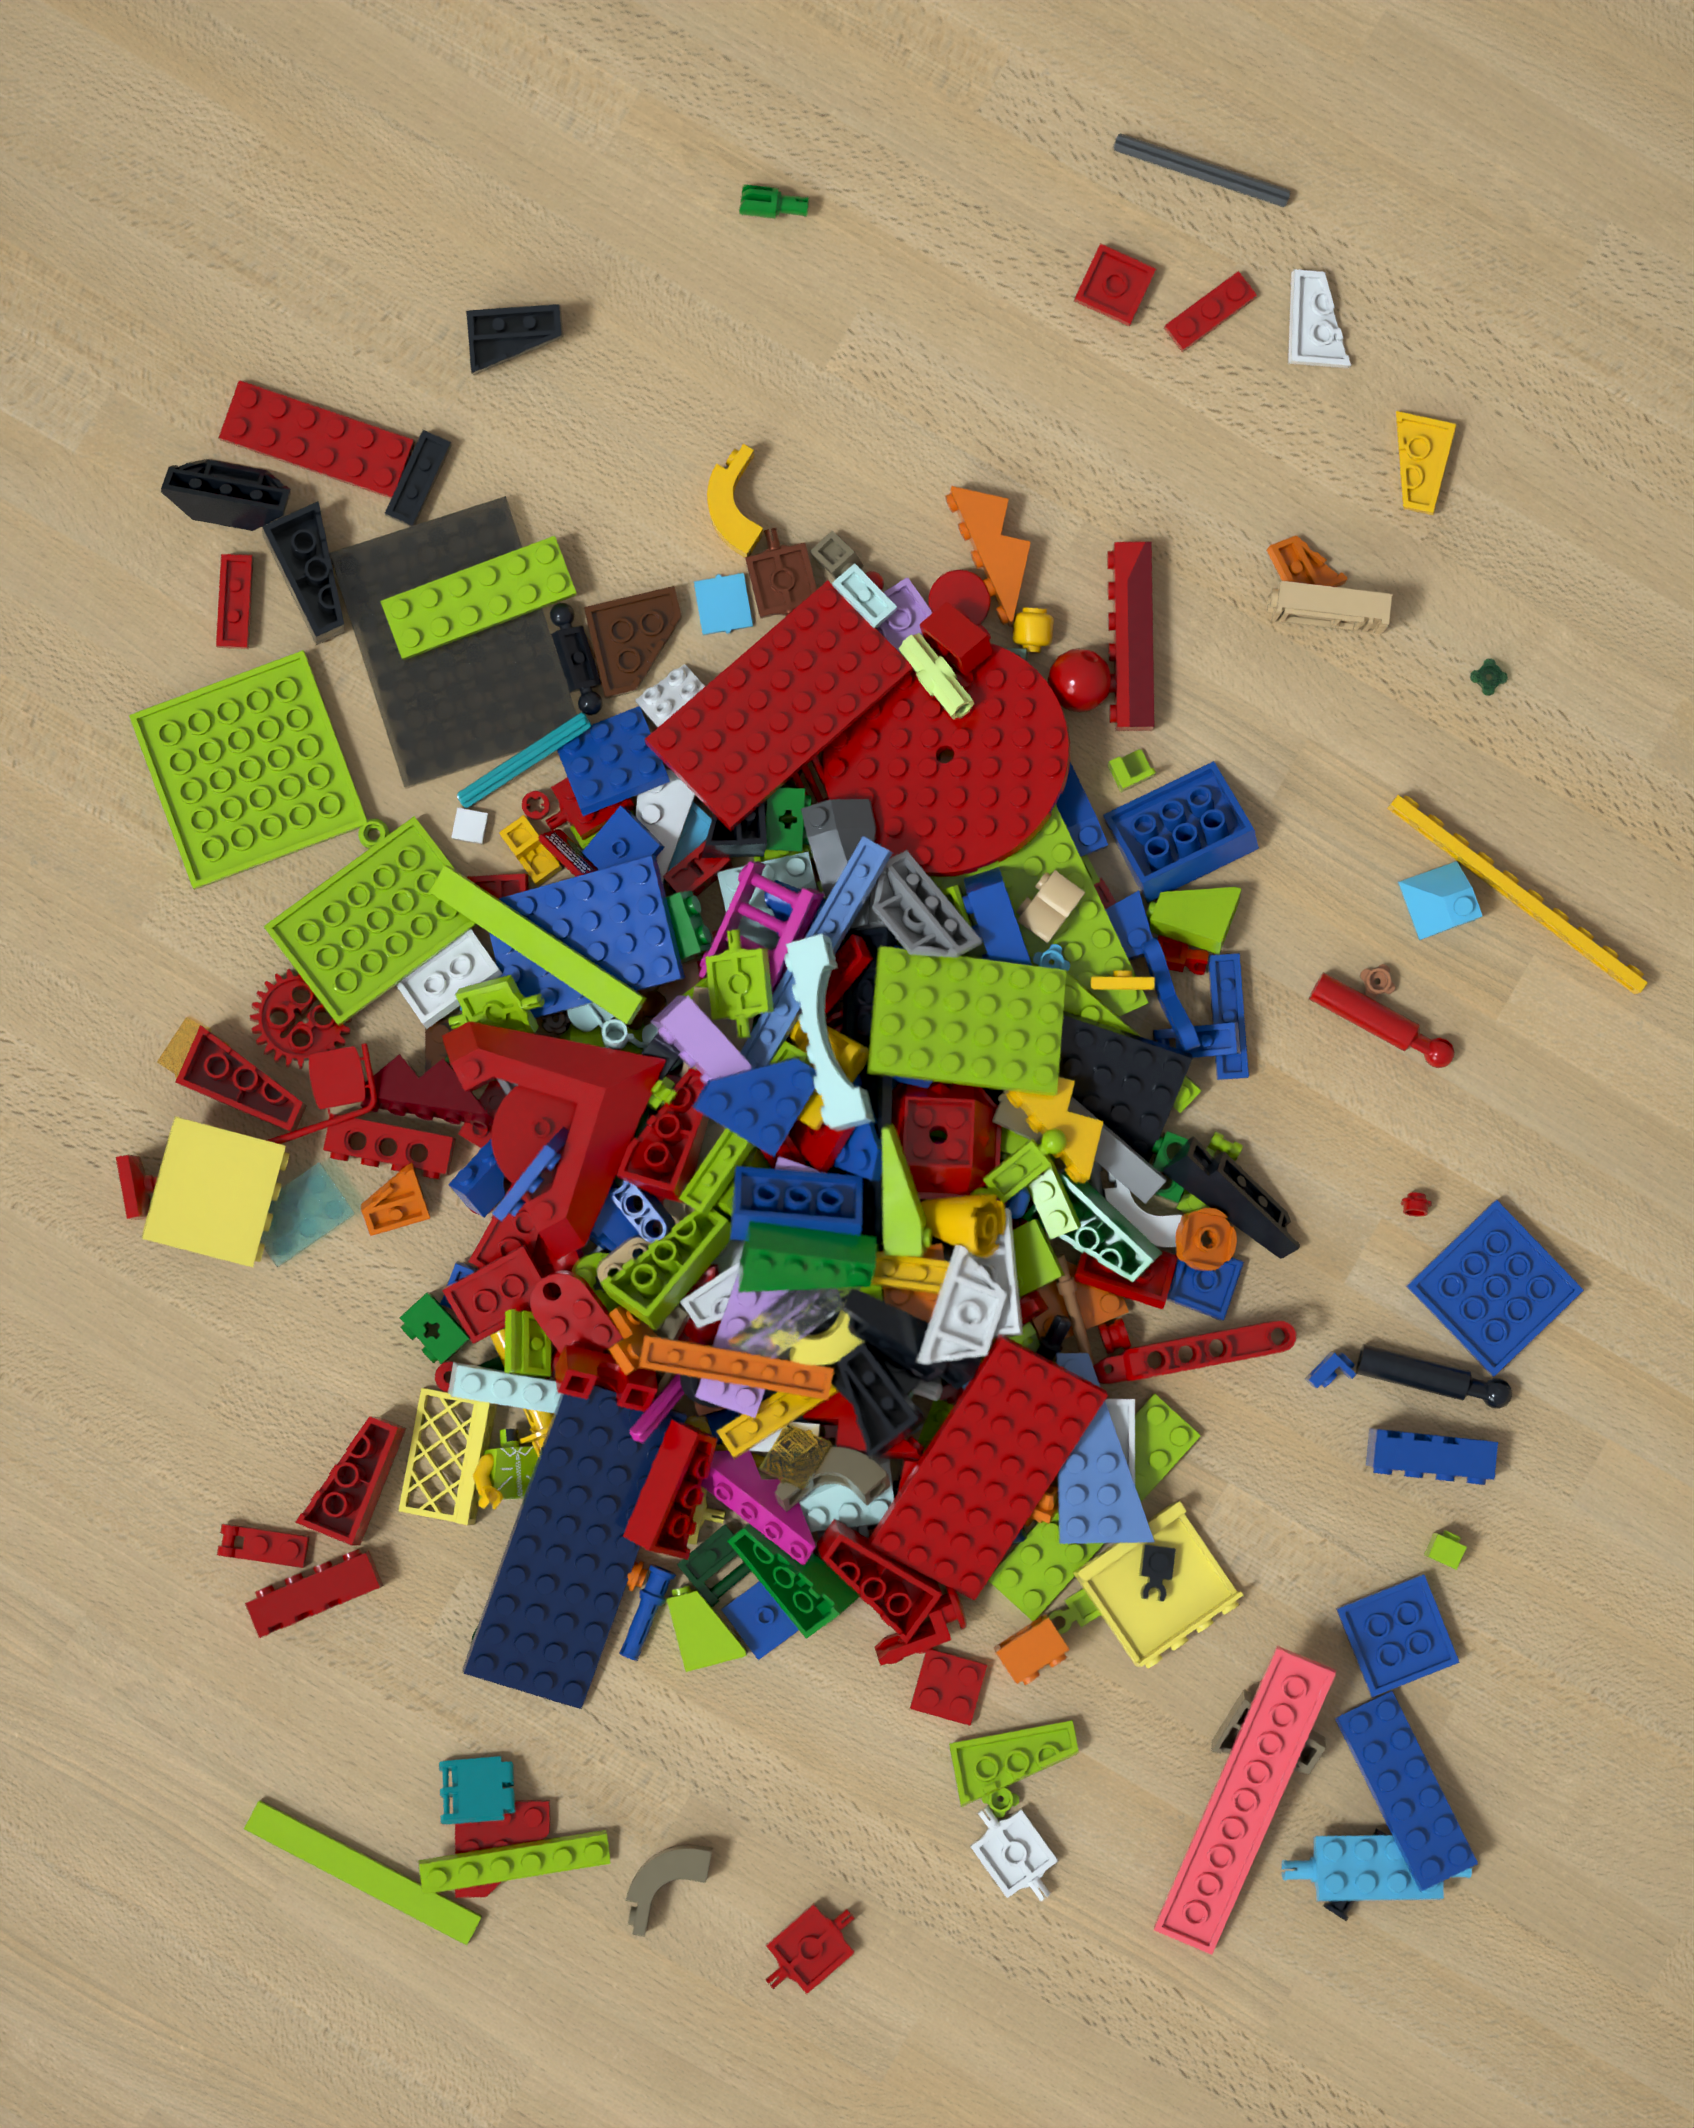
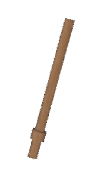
M1059 1254L1056 1257L1065 1276L1056 1281L1059 1295H1063L1069 1319L1072 1322L1071 1326L1079 1353H1089L1092 1365L1094 1366L1095 1361L1075 1294L1077 1290L1074 1277L1070 1276L1065 1255Z

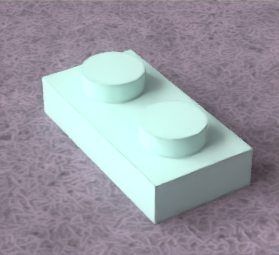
M855 563L832 582V586L873 628H878L897 611V606Z

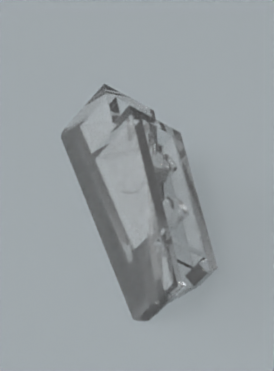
M852 1288L788 1290L732 1337L728 1344L732 1348L774 1359L842 1310V1298L846 1297Z

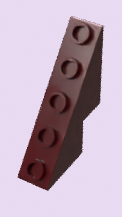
M399 1054L374 1075L377 1103L371 1112H378L379 1109L388 1110L397 1116H405L408 1113L429 1121L433 1120V1118H441L455 1125L467 1122L481 1129H488L493 1124V1117L472 1092L464 1091L454 1069L443 1058L419 1077L410 1064ZM365 1088L366 1097L360 1105L362 1108L370 1104L371 1094L369 1088Z

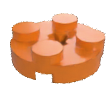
M1200 1208L1185 1213L1181 1217L1175 1236L1176 1255L1179 1260L1199 1271L1216 1270L1226 1261H1229L1236 1250L1237 1235L1234 1226H1230L1226 1218L1228 1217L1220 1210L1214 1208ZM1204 1231H1207V1237L1211 1238V1244H1206L1204 1247L1201 1242V1235L1204 1234Z

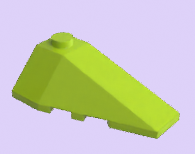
M887 1124L882 1128L884 1255L922 1256L927 1251V1247H931L932 1231L931 1228H926V1216L894 1124Z

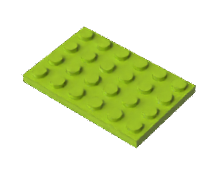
M415 816L263 926L338 1026L344 1024L467 931L478 925L429 892L444 865L450 866L454 870L455 868Z
M880 946L877 958L868 1073L1055 1096L1058 1087L1067 970L960 956L911 955L906 949Z

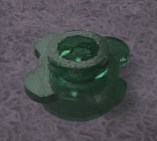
M1493 659L1484 660L1483 666L1479 670L1472 671L1470 674V680L1473 683H1477L1482 688V693L1486 696L1493 695L1495 688L1500 684H1505L1508 679L1507 674L1502 672ZM1486 675H1491V680H1487Z

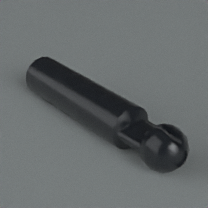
M1366 1344L1362 1345L1356 1366V1374L1462 1401L1467 1396L1483 1399L1487 1406L1495 1409L1507 1406L1512 1398L1510 1385L1507 1381L1500 1378H1493L1488 1381L1472 1378L1471 1371Z

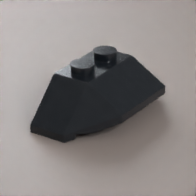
M205 459L189 462L181 466H169L161 487V493L192 520L255 531L284 515L291 489L284 486L268 470Z

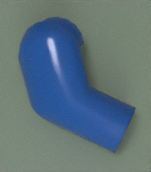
M1026 1186L1007 1201L1006 1208L1011 1210L1012 1219H1019L1026 1212L1030 1201V1193Z

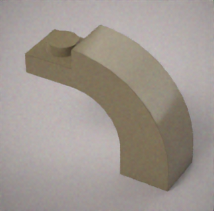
M843 1447L822 1448L823 1453L821 1449L813 1451V1454L818 1451L820 1455L818 1457L820 1459L817 1461L815 1460L817 1457L814 1458V1456L818 1454L812 1455L813 1464H816L814 1469H812L809 1452L804 1455H808V1457L801 1459L798 1457L790 1464H793L798 1459H809L811 1469H809L808 1460H804L808 1465L806 1469L809 1470L793 1472L796 1480H791V1476H789V1479L785 1478L778 1485L775 1495L778 1504L787 1512L815 1488L826 1484H839L852 1490L868 1506L888 1489L891 1484L888 1474L873 1459L868 1458L867 1455ZM802 1461L795 1463V1465L806 1466ZM797 1474H802V1478L797 1479Z
M700 1845L674 1846L655 1854L641 1866L632 1880L626 1897V1901L638 1903L637 1907L631 1906L628 1925L634 1926L632 1935L645 1937L652 1899L661 1886L677 1879L706 1883L713 1848Z

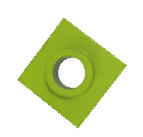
M1444 1530L1442 1535L1433 1533L1424 1555L1457 1570L1467 1547L1459 1543L1461 1537Z

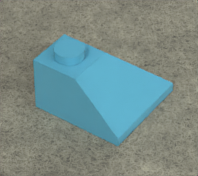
M1457 861L1398 882L1419 940L1483 917L1473 888Z

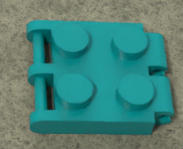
M501 1756L439 1762V1770L442 1771L443 1788L440 1789L444 1813L440 1816L441 1824L504 1820V1814L515 1812L514 1788H503L514 1786L513 1762H502ZM449 1771H452V1787H449ZM449 1798H453V1813H450Z

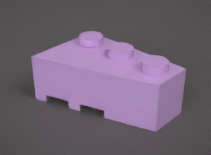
M677 996L651 1020L659 1029L657 1032L668 1044H673L680 1051L679 1056L690 1068L695 1066L703 1074L700 1079L704 1084L709 1079L736 1074L752 1067L689 996Z

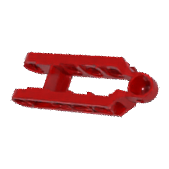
M1285 1321L1263 1322L1127 1348L1121 1355L1102 1359L1093 1368L1098 1382L1101 1384L1145 1379L1282 1353L1294 1346L1296 1332L1292 1325ZM1275 1328H1280L1284 1334V1339L1279 1345H1275L1271 1339L1272 1331ZM1215 1339L1219 1340L1223 1346L1222 1353L1217 1357L1212 1356L1209 1351V1345ZM1184 1345L1189 1346L1192 1351V1357L1186 1363L1181 1362L1178 1357V1351ZM1153 1351H1157L1161 1356V1364L1155 1369H1152L1147 1363V1357ZM1107 1364L1112 1367L1110 1373H1106L1104 1370Z

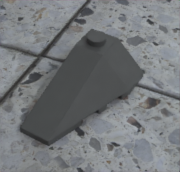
M830 799L801 809L807 838L826 900L862 837L864 836L873 842L877 838V826L869 799ZM871 892L848 932L868 926Z

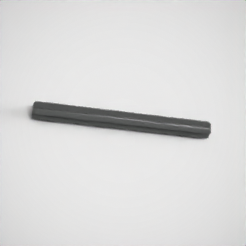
M1118 134L1114 143V150L1116 152L1281 207L1287 205L1290 197V190L1124 134Z

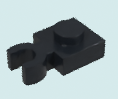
M1143 1545L1139 1576L1148 1577V1580L1141 1589L1142 1599H1148L1149 1590L1156 1588L1159 1593L1158 1601L1165 1600L1166 1589L1162 1582L1163 1579L1172 1580L1176 1549Z

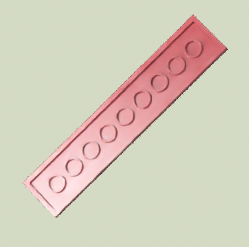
M1278 1645L1276 1646L1156 1920L1154 1931L1211 1955L1213 1954L1336 1675L1335 1669Z

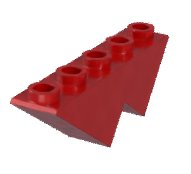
M839 1392L803 1415V1418L809 1423L838 1426L836 1447L853 1449L867 1455L866 1445L856 1421L857 1417L854 1408ZM910 1436L907 1440L905 1438L879 1458L920 1460L923 1455L921 1452L925 1448Z

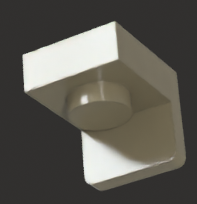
M833 531L810 551L812 556L832 574L835 580L854 563L860 569L863 568V564L856 553Z

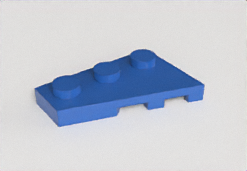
M563 1127L545 1145L492 1214L503 1221L509 1213L515 1216L524 1206L523 1204L526 1203L522 1197L527 1191L533 1194L544 1180L540 1176L546 1168L551 1171L561 1159L562 1155L559 1152L566 1143L569 1130Z

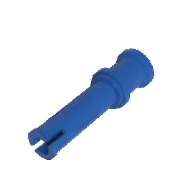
M650 1564L649 1570L651 1572L644 1589L639 1591L641 1601L625 1642L619 1652L620 1655L634 1661H638L658 1608L666 1602L664 1596L670 1581L676 1577L674 1572Z

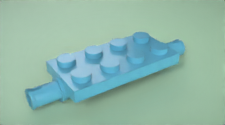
M1392 1835L1313 1837L1314 1854L1313 1857H1310V1860H1282L1281 1869L1295 1870L1282 1872V1879L1284 1881L1310 1879L1315 1884L1317 1901L1444 1899L1443 1881L1420 1892ZM1472 1868L1452 1877L1471 1878Z

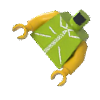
M518 1429L499 1430L501 1448L485 1450L473 1473V1480L480 1495L478 1505L481 1508H485L489 1502L492 1504L493 1509H496L502 1500L524 1499L538 1456L533 1446H519Z

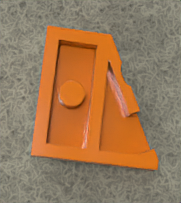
M1297 535L1272 544L1266 550L1282 581L1338 587L1348 580L1342 572L1338 575L1325 564L1326 559L1318 552L1312 551L1308 544Z
M412 1163L404 1167L361 1204V1211L370 1236L430 1219V1212Z

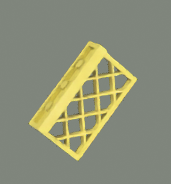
M421 1388L399 1512L451 1521L463 1525H475L480 1495L473 1480V1473L484 1451L489 1450L497 1404L452 1397L447 1392ZM428 1396L439 1397L446 1408L433 1418L426 1409ZM446 1399L455 1400L456 1402L450 1405ZM462 1402L474 1404L471 1418L462 1423L453 1409ZM449 1412L458 1427L444 1436L436 1421ZM424 1417L428 1420L425 1424H423ZM470 1424L469 1433H468V1431L466 1430L465 1427ZM431 1425L440 1440L426 1448L421 1441V1433ZM461 1431L467 1440L466 1448L456 1454L447 1440ZM443 1443L452 1458L438 1467L430 1452ZM420 1447L422 1453L418 1455V1449ZM464 1455V1460L462 1463L459 1458H461ZM425 1456L434 1471L420 1479L415 1471V1465L417 1461ZM455 1462L461 1470V1476L458 1481L450 1485L442 1470ZM438 1475L446 1489L433 1498L424 1483ZM413 1478H414L415 1481H416V1484H414V1485L412 1486V1482H413ZM457 1486H459V1487H458V1492H457V1494H456V1492L454 1491V1489H455ZM420 1487L428 1502L420 1508L408 1506L410 1493ZM448 1493L456 1502L453 1515L443 1513L436 1501ZM432 1505L435 1511L425 1509Z

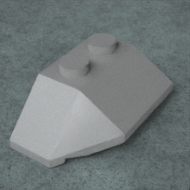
M907 850L888 860L878 878L872 909L909 954L958 957L981 945L982 940Z

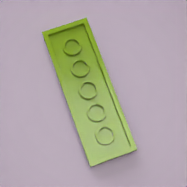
M554 535L380 602L401 658L404 661L576 596L577 593Z

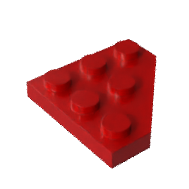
M515 1800V1812L504 1814V1820L455 1824V1854L543 1840L550 1833V1800ZM501 1882L455 1889V1898L487 1897Z

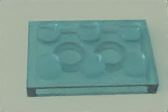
M320 1162L282 1187L277 1202L271 1200L268 1213L273 1214L271 1226L268 1232L263 1231L260 1243L265 1244L264 1249L275 1265L280 1267L356 1214Z

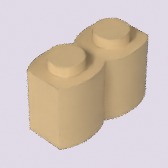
M1056 870L1052 875L1045 872L1035 886L1040 891L1033 900L1027 897L1016 911L1021 915L1017 921L1047 944L1085 894L1083 890Z

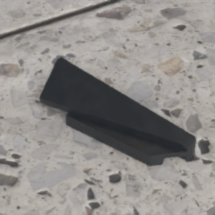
M1193 1136L1165 1166L1163 1173L1210 1208L1223 1212L1228 1217L1226 1219L1278 1258L1282 1259L1299 1249V1242L1288 1233L1286 1228L1291 1222L1288 1212L1224 1151L1213 1159Z
M855 1288L848 1292L842 1312L849 1315L848 1328L852 1335L927 1383L940 1376L958 1390L974 1379L982 1356L931 1362L930 1364L918 1363L917 1359L930 1323Z

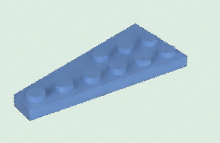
M1056 1353V1364L1100 1387L1089 1353ZM1105 1401L1058 1472L1060 1544L1154 1542Z

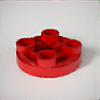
M953 570L943 574L934 582L929 593L928 605L932 612L936 611L947 601L955 609H963L969 616L970 621L976 626L985 621L989 612L990 594L984 581L970 571Z

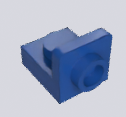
M1330 1352L1305 1380L1314 1388H1318L1320 1385L1325 1388L1336 1378L1337 1374L1334 1371L1337 1368L1350 1379H1353L1357 1374L1352 1370L1355 1366L1354 1363L1341 1352L1337 1356L1334 1352Z

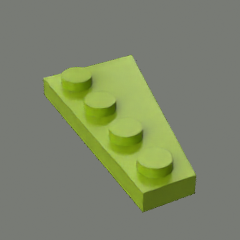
M1073 1720L949 1743L961 1807L1079 1754Z

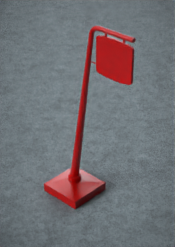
M361 1044L363 1057H359L358 1051L354 1046L310 1054L309 1074L314 1098L319 1109L328 1108L330 1119L266 1141L283 1144L370 1112L377 1103V1092L368 1044ZM361 1060L365 1062L368 1085H365ZM365 1088L370 1089L371 1101L368 1106L331 1118L330 1108L363 1102L366 1097ZM140 1156L116 1157L126 1217L133 1220L146 1219L150 1207V1194L154 1192L158 1176L154 1177L152 1174H145Z

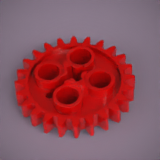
M287 969L286 979H282L280 975L275 974V985L268 981L264 982L267 993L257 991V997L262 1002L252 1003V1008L259 1013L250 1015V1021L259 1024L251 1028L252 1034H261L256 1040L257 1045L267 1044L264 1050L265 1055L273 1051L276 1053L274 1057L275 1063L284 1057L286 1058L287 1068L291 1066L294 1060L298 1062L299 1069H302L304 1061H309L310 1054L336 1049L335 1044L345 1046L346 1041L340 1035L350 1034L349 1027L343 1024L338 1026L333 1018L327 1025H319L314 1018L318 1013L327 1012L322 1004L314 1007L307 1014V1023L298 1022L285 1038L280 1037L282 1032L289 1029L295 1023V1014L304 1015L318 999L299 973L298 976H293L291 970ZM303 990L310 995V999L305 1003H297L292 996L295 992ZM275 1012H283L287 1015L288 1019L284 1024L276 1025L271 1022L270 1017ZM350 1018V1019H349L348 1021H346L345 1023L351 1022V1021H352V1018ZM303 1033L309 1037L310 1041L306 1046L299 1047L292 1042L293 1037L296 1034Z

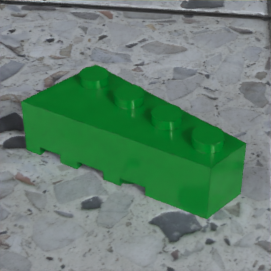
M749 1221L739 1263L738 1292L870 1287L876 1267V1237Z

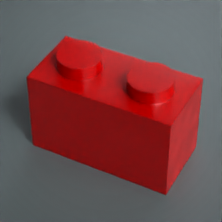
M947 601L919 624L922 636L930 647L965 676L993 653L989 641L991 636L987 629L981 624L976 626L970 621L969 616L963 609H955Z

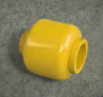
M1023 607V611L1017 613L1014 617L1013 641L1016 644L1023 645L1022 649H1027V652L1041 653V646H1049L1052 643L1054 618L1047 614V609Z

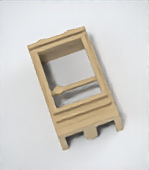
M1280 581L1277 588H1272L1271 594L1268 596L1267 612L1272 613V622H1276L1279 618V622L1352 631H1358L1361 627L1362 632L1374 629V634H1382L1389 625L1393 594Z

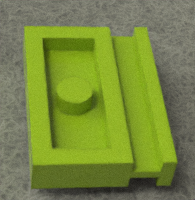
M515 1309L506 1311L505 1373L547 1378L551 1376V1340L537 1323L532 1312H520Z

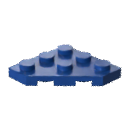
M793 1057L782 1060V1062L709 1079L692 1108L769 1155L775 1156L814 1091V1076L817 1075V1072L812 1067Z
M859 1075L852 1083L856 1088H860L863 1085ZM872 1110L874 1121L854 1128L832 1166L869 1180L879 1181L880 1175L883 1172L882 1139H879L874 1125L877 1121Z

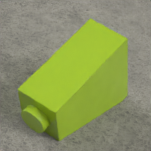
M1238 887L1160 892L1157 902L1151 901L1146 916L1150 920V930L1153 933L1220 955L1239 905L1242 889Z
M690 1585L672 1590L673 1596L667 1597V1603L685 1672L747 1656L746 1647L697 1589L691 1591Z

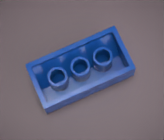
M736 1166L731 1216V1239L745 1240L749 1221L860 1235L862 1227L863 1177Z

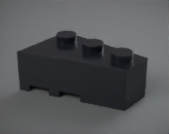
M764 802L731 831L713 814L702 858L764 856L767 846Z
M862 1342L837 1361L857 1417L858 1427L861 1430L866 1445L865 1449L868 1458L877 1460L927 1421L873 1347Z

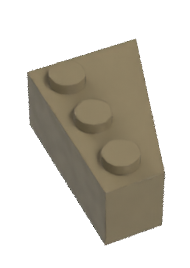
M1245 1689L1243 1690L1212 1739L1211 1752L1230 1754L1255 1695ZM1311 1729L1293 1771L1306 1774L1311 1773L1326 1749L1325 1737Z

